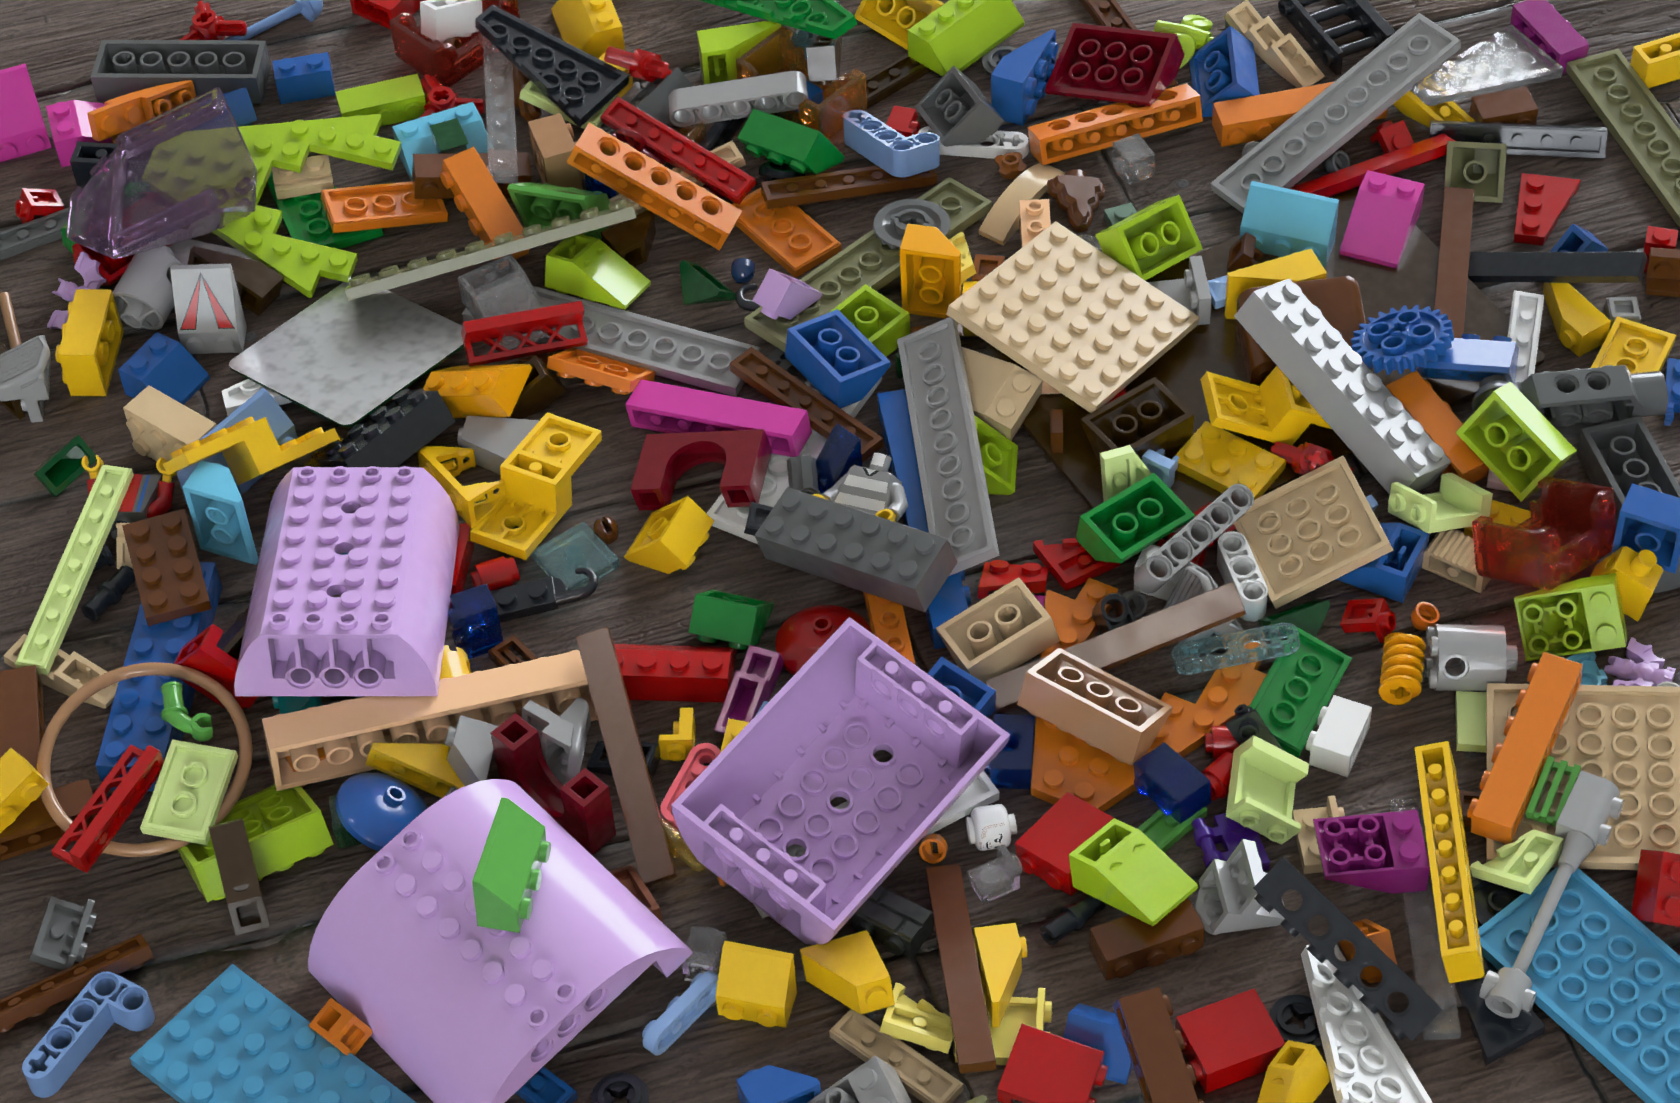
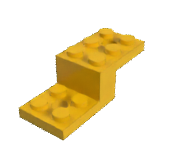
M1277 365L1260 386L1208 371L1200 379L1212 426L1272 443L1279 441L1289 445H1293L1311 423L1332 429Z
M547 412L500 465L501 480L503 479L505 482L506 498L480 524L472 528L470 531V541L527 560L572 506L571 476L601 442V430Z
M253 416L231 427L221 429L208 435L206 438L196 440L170 453L172 459L164 463L163 466L167 474L171 475L200 462V460L222 452L237 485H241L338 440L339 436L335 428L324 432L322 427H319L279 446L266 417L254 421Z

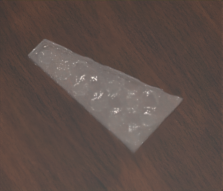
M1511 24L1506 27L1504 33H1495L1490 41L1476 44L1459 54L1456 61L1452 62L1449 60L1443 64L1442 69L1439 71L1434 70L1425 78L1414 81L1411 91L1424 104L1434 106L1449 101H1458L1459 99L1561 78L1564 68Z

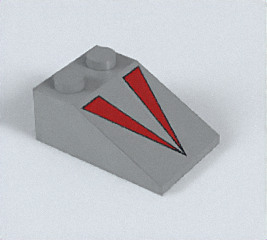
M231 264L171 265L170 273L180 343L190 354L242 353L247 325Z

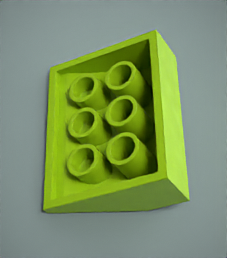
M273 785L239 800L228 815L219 823L243 818L259 881L264 876L275 871H285L291 868L295 862L303 858L318 856L326 848L334 845L321 810L301 786L276 791V787ZM211 836L208 845L190 843L177 849L206 901L226 898Z

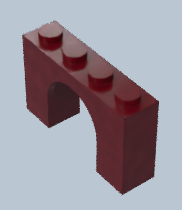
M764 429L646 434L630 491L639 511L658 510L671 503L675 485L683 473L698 464L718 462L725 465L719 487L727 507H750L751 502L759 503L772 449Z
M516 713L490 733L499 779L510 780L518 784L591 855L616 836L608 785L586 768L563 785L550 770L544 759L538 730Z

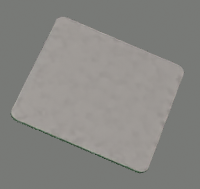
M350 281L349 283L343 282L234 357L229 362V366L232 371L342 427H351L464 347L461 336L462 325L388 290L347 301L344 289L350 284Z

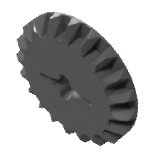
M904 199L892 202L878 211L873 222L876 238L880 239L881 244L889 245L890 250L896 248L900 250L907 224L937 227L945 236H949L950 218L947 212L939 205L921 199Z

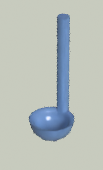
M295 0V4L247 27V34L245 36H230L224 40L246 41L300 13L308 21L313 22L320 16L323 10V0Z

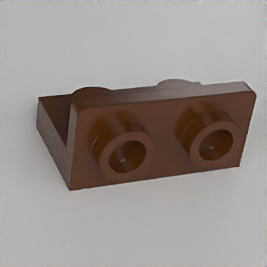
M1650 248L1645 278L1646 294L1680 297V250Z

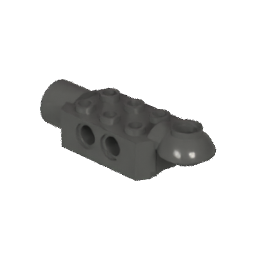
M1606 365L1588 369L1574 368L1557 372L1543 371L1531 374L1523 382L1512 383L1564 438L1580 437L1581 429L1638 416L1664 415L1668 405L1667 385L1661 371L1631 374L1626 365ZM1492 375L1480 381L1479 389L1472 400V411L1475 412L1493 391L1509 383L1507 379L1501 375Z

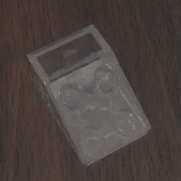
M511 254L457 277L462 303L474 319L544 307L525 271ZM543 331L533 332L529 339L537 342L549 335ZM513 336L503 338L500 345L508 350H514L518 348L521 341Z

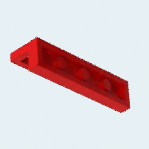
M582 300L464 321L461 336L469 367L587 345L588 339L582 320L585 312ZM576 324L579 338L567 339L558 333L563 326ZM536 331H543L551 336L546 344L538 345L529 338ZM513 336L521 341L518 348L514 350H508L500 345L504 337ZM483 341L492 347L488 354L474 357L471 343Z
M130 744L52 849L53 856L88 873L159 776L164 763L160 750L148 745L143 751ZM134 757L138 760L127 773L126 767ZM113 787H117L107 800L106 794ZM98 813L87 827L86 821L92 814ZM78 840L69 853L65 851L72 841Z

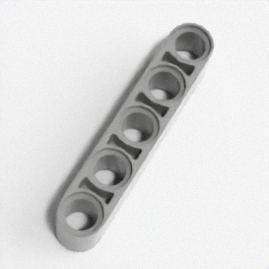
M788 71L673 90L668 96L670 122L678 127H687L749 117L753 108L768 114L800 109L808 103L806 77L802 72Z
M1234 484L1136 570L1134 573V583L1137 588L1147 594L1158 591L1182 570L1188 562H1191L1252 507L1254 504L1252 491L1243 484Z

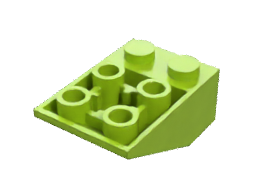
M762 21L697 31L703 85L762 76L784 64L782 30L779 23Z
M584 234L568 237L546 255L545 287L554 289L558 293L572 294L591 302L596 301L613 308L626 309L651 285V281L598 238Z
M1616 573L1581 578L1514 597L1526 661L1541 659L1543 652L1556 656H1566L1626 647L1628 635Z
M1115 818L1069 854L1074 888L1151 926L1157 924L1198 889V884L1141 830Z

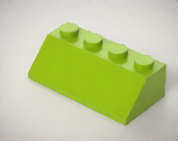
M949 0L907 30L908 56L942 77L953 66L962 72L1024 27L1025 21L1012 0Z

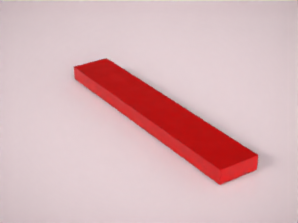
M618 96L600 116L601 122L614 130L622 128L640 134L646 140V149L738 205L756 185L754 177Z
M1442 133L1293 186L1290 189L1330 197L1361 186L1367 170L1392 175L1445 156L1447 141L1455 140Z

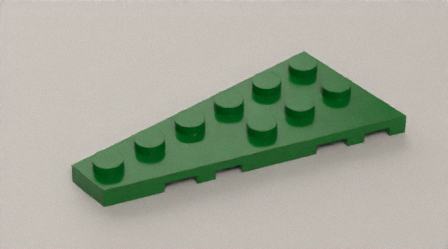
M699 0L831 39H837L857 25L855 15L834 0Z
M271 171L266 184L277 209L282 211V221L290 238L342 249L383 236L382 228L333 233L321 200V192L277 200L273 173Z

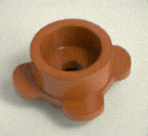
M1019 152L1006 153L1005 155L995 157V164L999 165V174L1003 178L1016 179L1027 170V165L1022 162V154Z

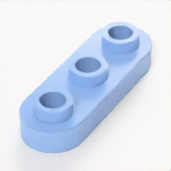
M712 970L697 974L692 980L690 987L681 996L674 997L668 1004L666 1011L657 1020H652L646 1025L642 1033L643 1047L655 1056L664 1053L716 1001L718 974Z

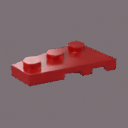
M1522 173L1513 242L1543 246L1557 225L1558 218L1569 206L1570 199L1579 190L1581 180Z

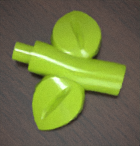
M1186 15L1182 19L1181 24L1158 20L1153 31L1177 34L1184 52V58L1179 69L1191 60L1196 49H1201L1214 39L1212 33L1209 32L1212 29L1213 23L1199 15Z

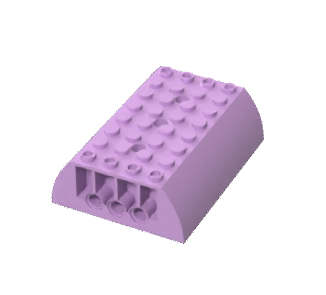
M305 466L293 467L284 476L273 494L236 670L235 696H438L459 537V521L449 495L430 473L422 467Z
M849 617L671 804L672 814L684 841L701 864L802 942L810 945H822L829 942L998 755L1008 743L1010 734ZM885 750L892 755V759L888 762H879L873 755L877 751ZM836 797H843L848 800L849 806L845 809H836L830 802ZM797 844L804 847L806 852L801 857H792L786 850L789 846Z

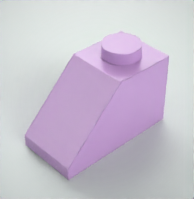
M769 269L752 301L762 306L760 312L775 320L778 316L790 320L818 301L822 293L799 279Z

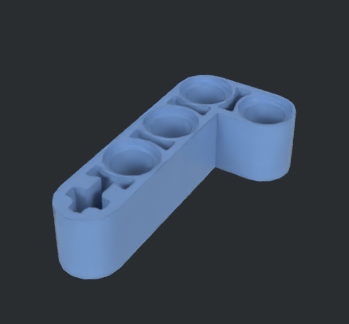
M851 110L843 114L844 143L895 177H908L935 169L940 165L939 136L937 134L924 132L905 137L863 110Z
M101 972L95 975L25 1058L22 1064V1071L31 1092L40 1098L50 1097L58 1092L114 1022L135 1032L148 1029L155 1020V1013L147 991L141 986L112 972Z

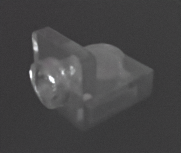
M1001 845L997 847L996 859L967 871V880L982 903L985 904L1019 889L1020 873L1023 872V868L1017 855L1010 854L1006 846Z

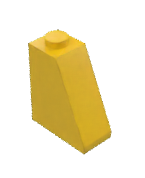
M867 930L830 940L826 944H816L800 949L806 981L860 1015L895 1005L890 975Z

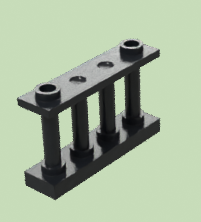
M1280 0L1278 2L1280 14L1288 19L1321 57L1324 65L1328 66L1335 75L1341 74L1342 59L1344 57L1371 47L1376 48L1396 32L1368 0H1334L1337 5L1309 14L1304 7L1322 0ZM1343 14L1352 20L1325 31L1318 24ZM1358 30L1366 36V38L1338 47L1333 39Z

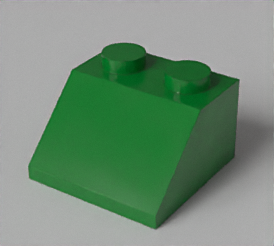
M718 590L695 594L688 633L697 634L698 640L703 642L717 643V639L729 641L728 646L731 648L748 650L749 645H755L760 642L773 611L774 603Z

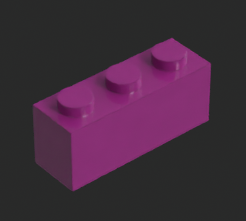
M1526 0L1513 5L1510 28L1556 76L1567 73V62L1587 57L1589 51L1587 40L1547 0Z

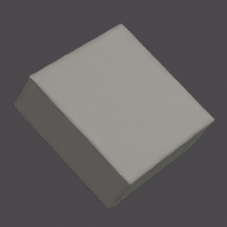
M1637 297L1606 298L1605 308L1607 318L1611 320L1610 327H1612L1617 316L1637 323L1641 322Z

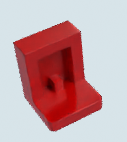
M1390 120L1377 126V132L1370 138L1372 144L1380 143L1384 154L1414 144L1404 120L1395 124Z

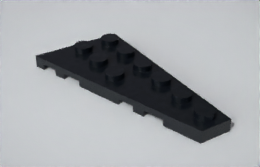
M491 5L475 19V28L579 128L629 84V74L494 5Z

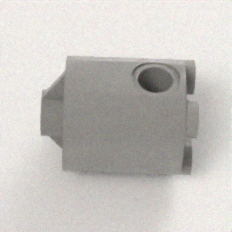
M158 245L157 248L140 247L112 292L119 316L127 325L134 328L158 330L163 327L174 308L170 268L171 265L185 264L173 256L174 252L165 245Z
M1435 624L1434 627L1427 626L1426 643L1427 646H1430L1431 658H1426L1425 677L1428 678L1429 688H1434L1435 691H1486L1487 683H1505L1506 672L1517 671V645H1507L1503 625Z

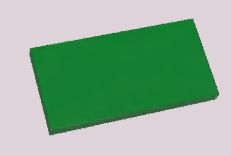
M1296 626L1291 630L1249 707L1258 712L1282 749L1298 758L1308 741L1311 731L1314 730L1322 707L1327 706L1352 658Z

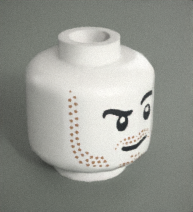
M1002 804L976 807L971 811V817H966L969 843L975 844L980 851L1005 848L1011 843V835L1017 834L1014 813L1008 814Z

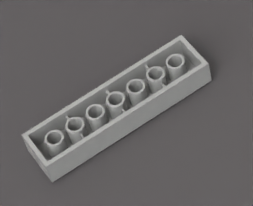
M1289 278L1253 291L1234 317L1389 495L1391 484L1399 482L1416 492L1431 486L1449 466L1451 460L1444 454L1443 449L1428 436L1422 425L1414 420L1405 410L1401 401L1394 397L1383 385L1382 380L1362 361L1361 356L1353 351L1345 342L1340 332L1333 328L1322 316L1321 311L1302 293L1301 288Z

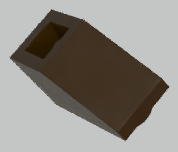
M646 210L637 214V217L621 222L601 232L602 242L633 267L646 262L656 235L654 213Z

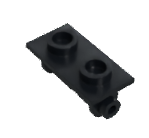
M1246 704L1239 705L1234 710L1236 714L1235 719L1225 723L1239 745L1254 735L1282 749L1255 709L1253 710L1252 707H1247Z

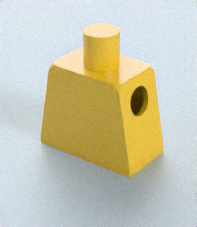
M1622 546L1598 563L1590 577L1616 573L1623 613L1638 622L1664 570L1656 564L1657 558L1652 551L1644 549L1638 553L1627 546Z

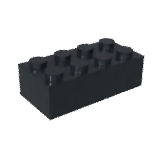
M405 389L397 393L393 397L394 401L387 407L383 406L370 414L371 419L366 423L352 427L347 432L348 436L341 442L336 441L328 445L324 449L325 454L318 458L317 462L320 467H398L456 421L438 391H424V389L413 391Z

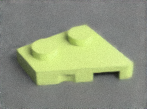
M1130 445L1100 453L1104 502L1152 474Z

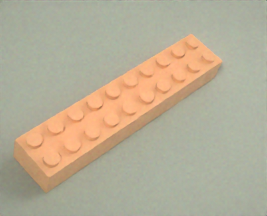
M572 650L554 656L540 657L531 661L508 664L494 669L440 679L438 696H365L319 707H310L291 713L277 714L272 717L263 718L262 723L276 791L374 770V768L365 765L373 743L444 744L449 726L456 727L460 715L500 726L514 713L522 718V708L530 700L542 707H547L553 713L560 716L580 697L586 700L589 705L590 722L598 720L580 651ZM324 747L326 759L320 761L317 748ZM286 756H291L293 767L297 770L296 772H293L285 759Z

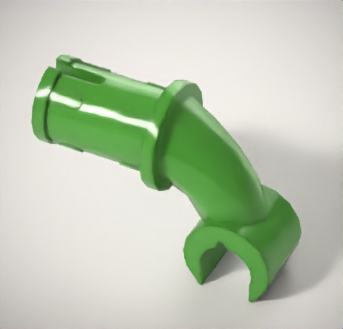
M176 681L163 684L161 686L164 707L161 711L162 720L169 722L173 727L184 733L192 734V737L199 742L209 741L213 738V727H207L212 726L211 715L198 713L193 718L188 716V710L184 707L182 684Z

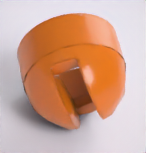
M1419 602L1411 614L1413 626L1423 631H1427V626L1433 627L1440 618L1438 609L1429 602Z
M934 833L924 837L919 847L921 858L932 864L941 862L948 850L945 838L940 834ZM933 842L937 843L938 853H933Z

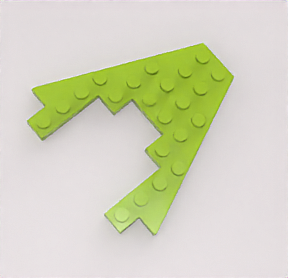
M380 114L306 121L295 120L294 122L166 133L161 134L144 172L142 181L143 183H148L151 186V191L252 260L260 261L267 267L276 270L279 275L284 277L283 281L305 296L312 298L320 277L349 283L358 261L357 253L276 234L283 218L282 211L258 205L273 167L301 173L311 151L393 171L401 151V142L377 136L382 123V116Z

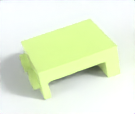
M1453 473L1442 474L1439 492L1422 495L1399 482L1391 484L1388 512L1428 534L1489 524L1493 493Z
M1253 735L1233 752L1226 817L1282 845L1301 831V824L1292 819L1295 785L1308 775L1309 763Z

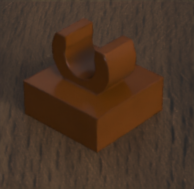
M1246 232L1230 248L1227 263L1228 271L1232 272L1260 264L1257 261L1263 256V252L1255 248L1256 237Z

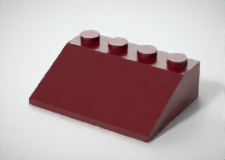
M1072 23L1045 92L1046 94L1151 106L1176 78L1184 58V52L1177 34Z

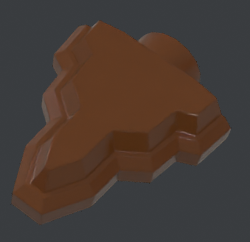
M1073 169L1064 175H1057L1055 178L1048 180L1047 188L1049 195L1056 199L1058 207L1067 213V219L1076 232H1087L1093 221V212L1098 209L1099 200H1102L1105 195L1104 184L1100 181V178L1087 177L1084 171Z

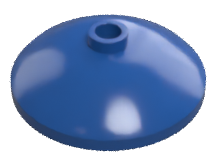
M361 773L348 778L341 785L335 799L337 815L346 830L362 844L377 851H380L428 808L420 794L410 785L396 777L382 773Z

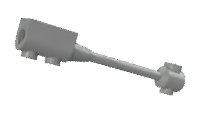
M1581 770L1556 823L1555 836L1564 838L1565 841L1559 857L1558 870L1512 968L1503 967L1499 969L1498 973L1489 970L1484 978L1479 997L1485 999L1486 1006L1501 1017L1516 1018L1519 1016L1521 1009L1527 1012L1531 1011L1537 992L1531 990L1532 981L1526 975V972L1571 874L1577 870L1588 854L1595 850L1597 843L1606 846L1612 831V826L1607 825L1609 817L1618 819L1621 814L1624 800L1619 798L1620 791L1618 787L1605 778Z

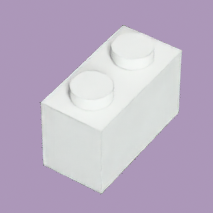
M426 0L420 2L421 34L431 38L436 43H443L445 40L453 37L471 36L472 33L479 31L475 28V19L482 14V0Z
M1333 695L1329 706H1323L1317 721V725H1319L1318 731L1312 730L1306 744V750L1310 751L1309 765L1348 777L1370 728L1372 707Z

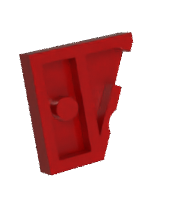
M1076 538L1062 539V544L1043 545V540L1033 542L1034 553L1046 567H1049L1050 573L1065 591L1086 582L1089 578L1093 579L1120 566V563L1096 561Z
M1004 560L985 562L978 586V599L986 598L989 591L999 590L1018 577L1031 593L1045 592L1049 567H1041L1037 563L1015 565L1009 564Z

